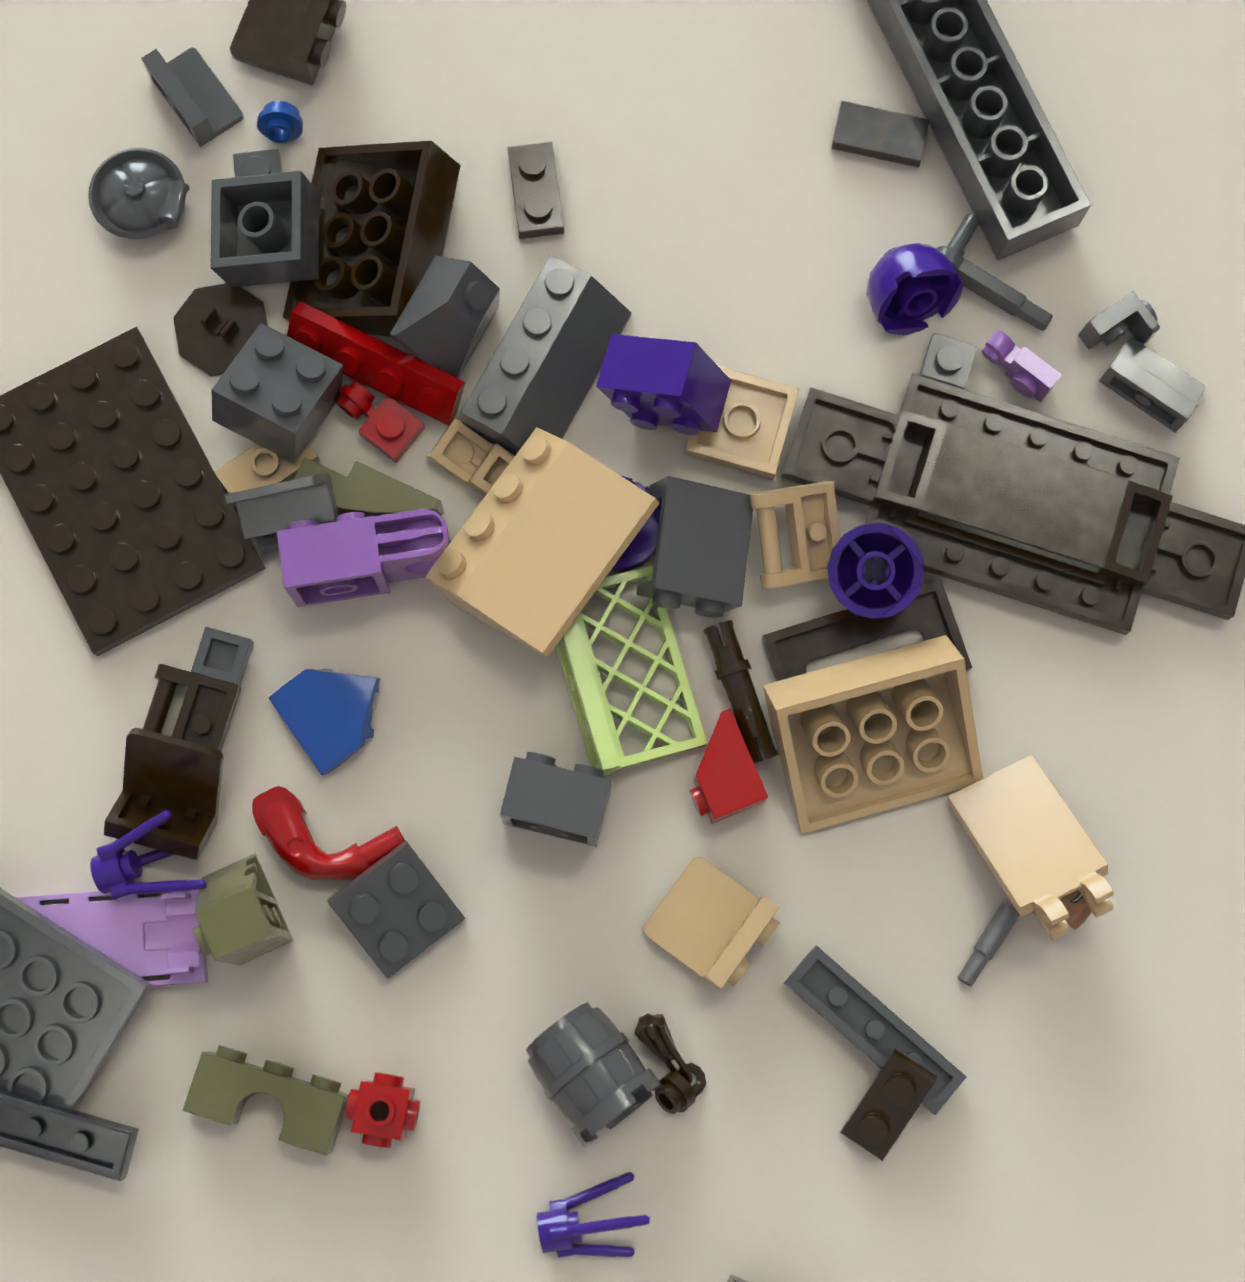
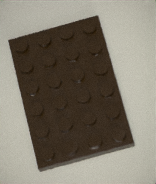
M137 326L0 395V474L92 653L97 657L266 569L251 539L244 540L240 519L232 503L225 504L223 495L226 492L215 475L208 458Z

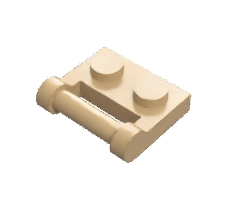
M823 481L751 493V508L757 511L764 572L760 573L761 587L765 589L778 588L828 578L827 565L831 551L840 540L834 482ZM785 505L793 564V568L783 569L775 509V506Z

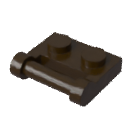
M159 664L154 677L158 680L143 729L161 734L176 687H186L187 691L172 737L222 751L241 692L240 686Z

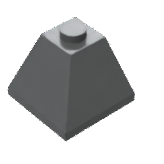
M435 256L389 335L416 358L459 378L499 308L500 288L471 261Z

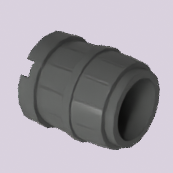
M588 1002L573 1009L552 1024L526 1049L530 1056L528 1064L544 1088V1093L574 1125L571 1130L583 1146L598 1139L596 1133L606 1126L611 1130L653 1096L652 1091L662 1087V1084L651 1069H645L624 1033L617 1029L599 1007L592 1008Z

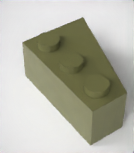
M256 853L202 877V880L206 881L207 886L205 889L199 890L195 915L200 925L194 927L193 932L205 956L212 954L216 961L242 965L294 941Z

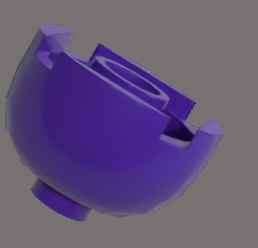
M920 243L895 247L886 252L870 272L867 283V297L873 315L877 322L882 324L886 332L896 335H907L928 328V324L923 320L933 317L936 313H939L941 318L945 317L960 300L963 290V284L957 270L947 256L928 244Z
M883 523L859 525L845 533L832 548L827 565L829 586L838 602L853 614L871 619L892 617L908 608L920 593L924 576L923 556L915 541L898 527Z

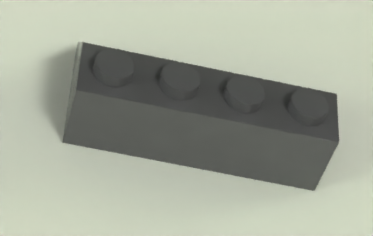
M550 254L460 412L462 423L492 444L497 443L513 455L518 453L536 427L563 439L601 371L611 334L621 335L632 312L593 276Z

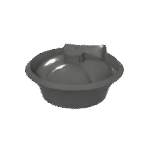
M131 148L113 154L97 168L89 185L88 199L93 216L105 230L126 239H144L178 226L185 208L186 194L190 187L184 182L178 167L167 156L151 149Z

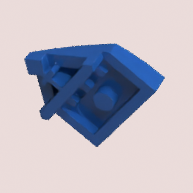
M305 669L269 697V700L321 775L330 774L364 747L365 739L373 738L374 729L371 727L374 695L379 692L380 678L336 672L330 669Z

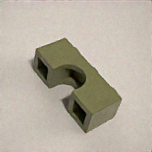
M222 1045L218 1046L216 1053L211 1051L201 1053L182 1111L223 1124L234 1125L239 1123L246 1102L257 1093H266L278 1100L284 1112V1123L278 1141L325 1156L332 1153L349 1094L339 1092L341 1082L313 1074L311 1082L292 1077L293 1067L271 1060H266L263 1068L245 1062L247 1053Z

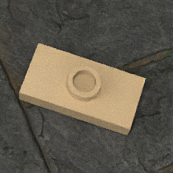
M309 443L295 463L258 444H254L214 473L230 494L290 481L295 477L304 458H308L316 463L319 461V458Z

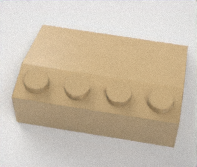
M536 427L425 578L454 606L547 658L657 508L659 502L656 498L568 441Z
M946 635L763 685L772 732L801 834L955 792L983 779L965 660Z

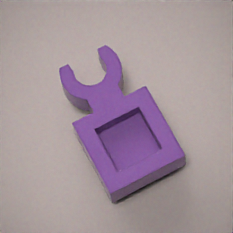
M998 329L985 344L986 346L981 351L988 360L1001 365L1007 370L1004 375L1011 379V385L1016 391L1025 397H1034L1040 403L1061 377L1059 372L1028 348L1019 349L1009 336Z

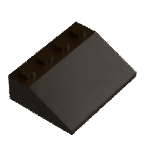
M432 140L319 148L311 182L319 192V279L290 282L283 318L290 321L291 311L301 301L367 334L392 337L389 334L434 257L443 256L461 165Z

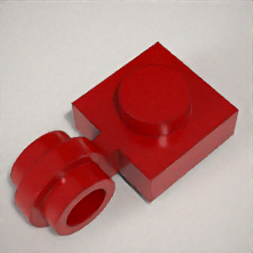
M353 381L349 386L343 385L338 391L340 397L336 404L346 414L355 420H358L361 415L368 418L358 430L360 436L395 463L398 462L425 429V425L421 420L388 395L377 409L372 407L371 403L375 400V397L357 381Z

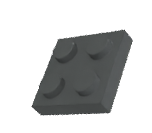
M406 840L327 900L334 912L387 979L466 919Z

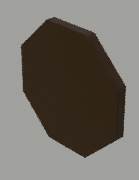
M227 283L194 289L173 317L180 357L209 376L224 374L260 323L268 326L264 302L242 287L231 288Z

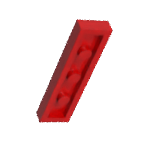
M301 301L291 311L287 336L343 364L344 375L448 426L457 415L465 381Z

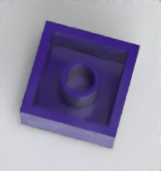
M611 334L596 387L611 400L610 404L614 408L623 411L630 418V423L636 427L656 430L658 425L668 426L682 434L698 435L699 430L717 432L731 379L696 342Z

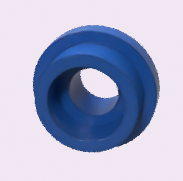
M272 101L267 103L263 111L259 113L257 128L269 140L276 143H286L297 139L302 134L303 120L300 117L299 110L293 104L285 101Z

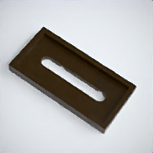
M941 579L922 585L920 593L909 607L892 617L871 619L853 614L850 610L845 609L765 634L761 638L776 681L807 673L806 666L813 660L828 657L910 630L919 631L923 636V641L946 635L964 657L966 671L972 668Z

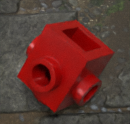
M375 1072L373 1081H360L359 1090H350L345 1119L353 1120L351 1132L363 1134L361 1143L391 1148L392 1139L401 1141L406 1138L407 1130L415 1131L420 1101L413 1100L415 1088L403 1086L404 1077ZM377 1101H383L389 1106V1116L383 1121L376 1120L371 1113L372 1106Z

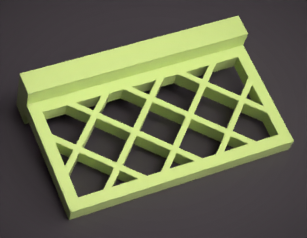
M653 565L607 576L594 593L609 602L599 623L580 612L555 646L592 767L603 770V776L613 774L616 770L701 748L708 744L667 609L652 605V598H650L642 611L619 598L626 584L641 580L645 582L652 580ZM619 586L615 594L605 590ZM614 605L638 619L628 639L604 626ZM651 607H653L656 618L648 614ZM643 622L661 633L663 644L657 655L633 643ZM585 626L594 630L590 639ZM598 634L623 647L612 667L594 657L591 646ZM628 650L652 663L641 684L617 671ZM665 651L670 663L662 659ZM657 667L674 676L677 688L670 700L646 687ZM599 671L607 675L603 683ZM612 678L636 691L626 712L608 703L605 691ZM641 695L665 708L655 729L630 716ZM679 696L681 698L683 708L675 704ZM670 712L688 721L693 738L676 742L660 733ZM612 715L621 720L617 728L615 727ZM626 723L650 736L642 752L624 756L619 736ZM655 740L665 745L651 749Z

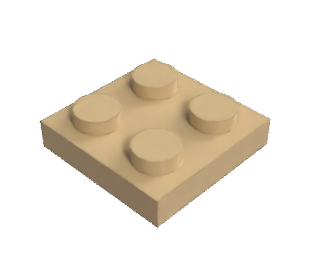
M718 366L731 379L717 432L699 430L698 435H689L684 455L774 480L799 388Z

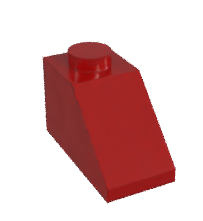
M730 708L721 712L693 780L696 788L689 790L699 816L708 814L712 824L760 805L768 798Z

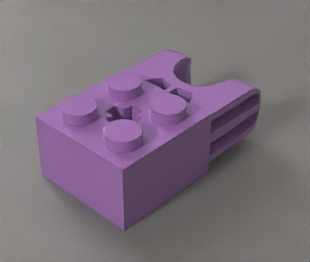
M429 509L365 517V514L362 512H350L337 516L336 522L317 525L316 520H298L288 524V529L276 531L284 588L297 607L391 593L389 583L425 578L451 543L448 537L446 522L436 511Z

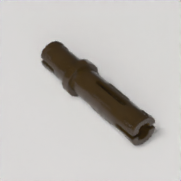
M728 620L719 623L726 643L725 646H723L718 628L715 625L703 631L707 636L715 659L717 680L722 681L737 725L755 764L763 761L756 741L757 738H759L765 759L776 757L779 753L775 748L749 670L752 669L748 659H744L733 627V621Z

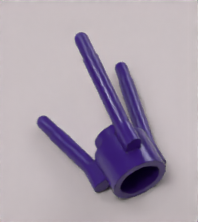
M165 810L113 843L97 848L98 855L91 859L90 869L93 881L101 893L111 892L112 898L118 899L130 894L180 892L206 888L207 883L205 880L134 883L136 878L141 877L143 865L175 854L154 850L138 856L134 850L126 851L124 848L169 820L172 816L171 811Z
M627 1172L566 1199L549 1201L550 1211L537 1213L538 1233L542 1252L550 1253L557 1251L558 1258L571 1255L632 1257L634 1255L632 1247L577 1243L583 1241L582 1235L648 1225L650 1222L648 1215L580 1223L578 1211L569 1212V1210L632 1182L634 1174Z

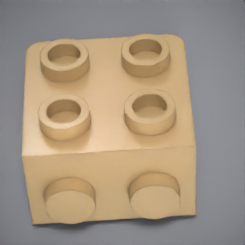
M695 857L690 861L645 923L643 931L647 938L719 990L722 989L726 982L734 987L751 964V962L744 958L755 942L763 947L774 933L780 922L775 920L773 916L780 907L765 896L759 899L703 857Z

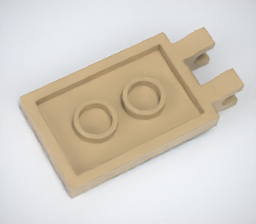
M1033 755L948 795L949 807L1019 915L1022 917L1035 911L1052 940L1070 931V927L1065 919L1069 918V912L1060 898L1076 890H1079L1095 918L1113 910V903L1109 898L1114 896V891L1103 877L1108 874L1107 862Z

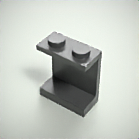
M667 476L651 484L649 494L656 498L659 502L658 506H661L652 580L637 586L636 595L652 598V605L661 608L676 609L680 608L681 604L696 607L695 613L697 615L713 618L723 617L724 612L741 607L753 514L750 495L672 476Z

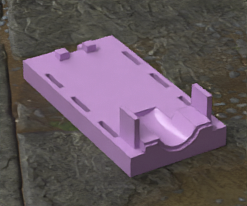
M199 890L163 892L166 894L141 898V894H130L118 898V900L93 901V898L112 897L111 892L103 894L100 891L17 897L26 905L142 979L149 976L170 975L168 980L147 981L152 984L151 986L208 982L207 956L201 951L193 932V928L200 925L195 915ZM69 900L67 904L44 905V902Z

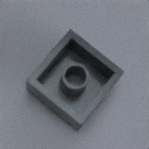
M302 171L212 180L211 269L231 288L319 279V192Z
M260 323L211 390L212 421L295 463L340 397L338 391L342 388L343 364Z
M527 752L526 759L514 756L500 812L503 824L597 847L611 788V780L603 778L604 771L583 764H575L573 771L556 767L555 758L534 752Z

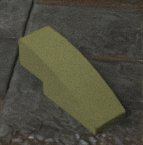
M304 458L294 479L329 472L339 515L350 512H362L365 514V517L419 509L436 511L441 517L444 513L441 500L358 461H355L348 477L308 458Z

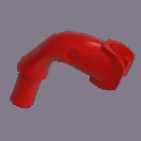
M281 786L273 787L253 799L252 814L262 835L267 838L274 851L290 869L310 880H354L405 841L399 828L395 826L361 846L354 843L345 850L327 854L314 842L303 819L307 812L300 800L288 789Z

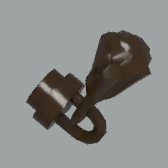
M647 1013L639 1017L634 1031L635 1036L663 1061L671 1071L659 1080L662 1087L655 1091V1098L661 1108L670 1114L685 1112L695 1103L696 1097L703 1092L706 1085L705 1074L698 1065L694 1063L685 1064L676 1049L663 1014L651 1015ZM672 1060H675L680 1068L678 1070L672 1063ZM691 1073L697 1076V1082L693 1086L690 1085L693 1080Z

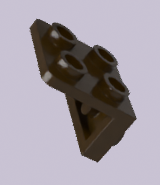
M249 0L230 46L231 55L237 61L313 86L320 67L323 68L328 60L330 42L335 29L339 28L343 22L346 12V1Z
M141 728L131 729L126 737L123 790L104 821V836L119 839L165 810H169L172 813L169 820L135 841L134 844L198 861L217 824L224 760L222 752L215 748Z

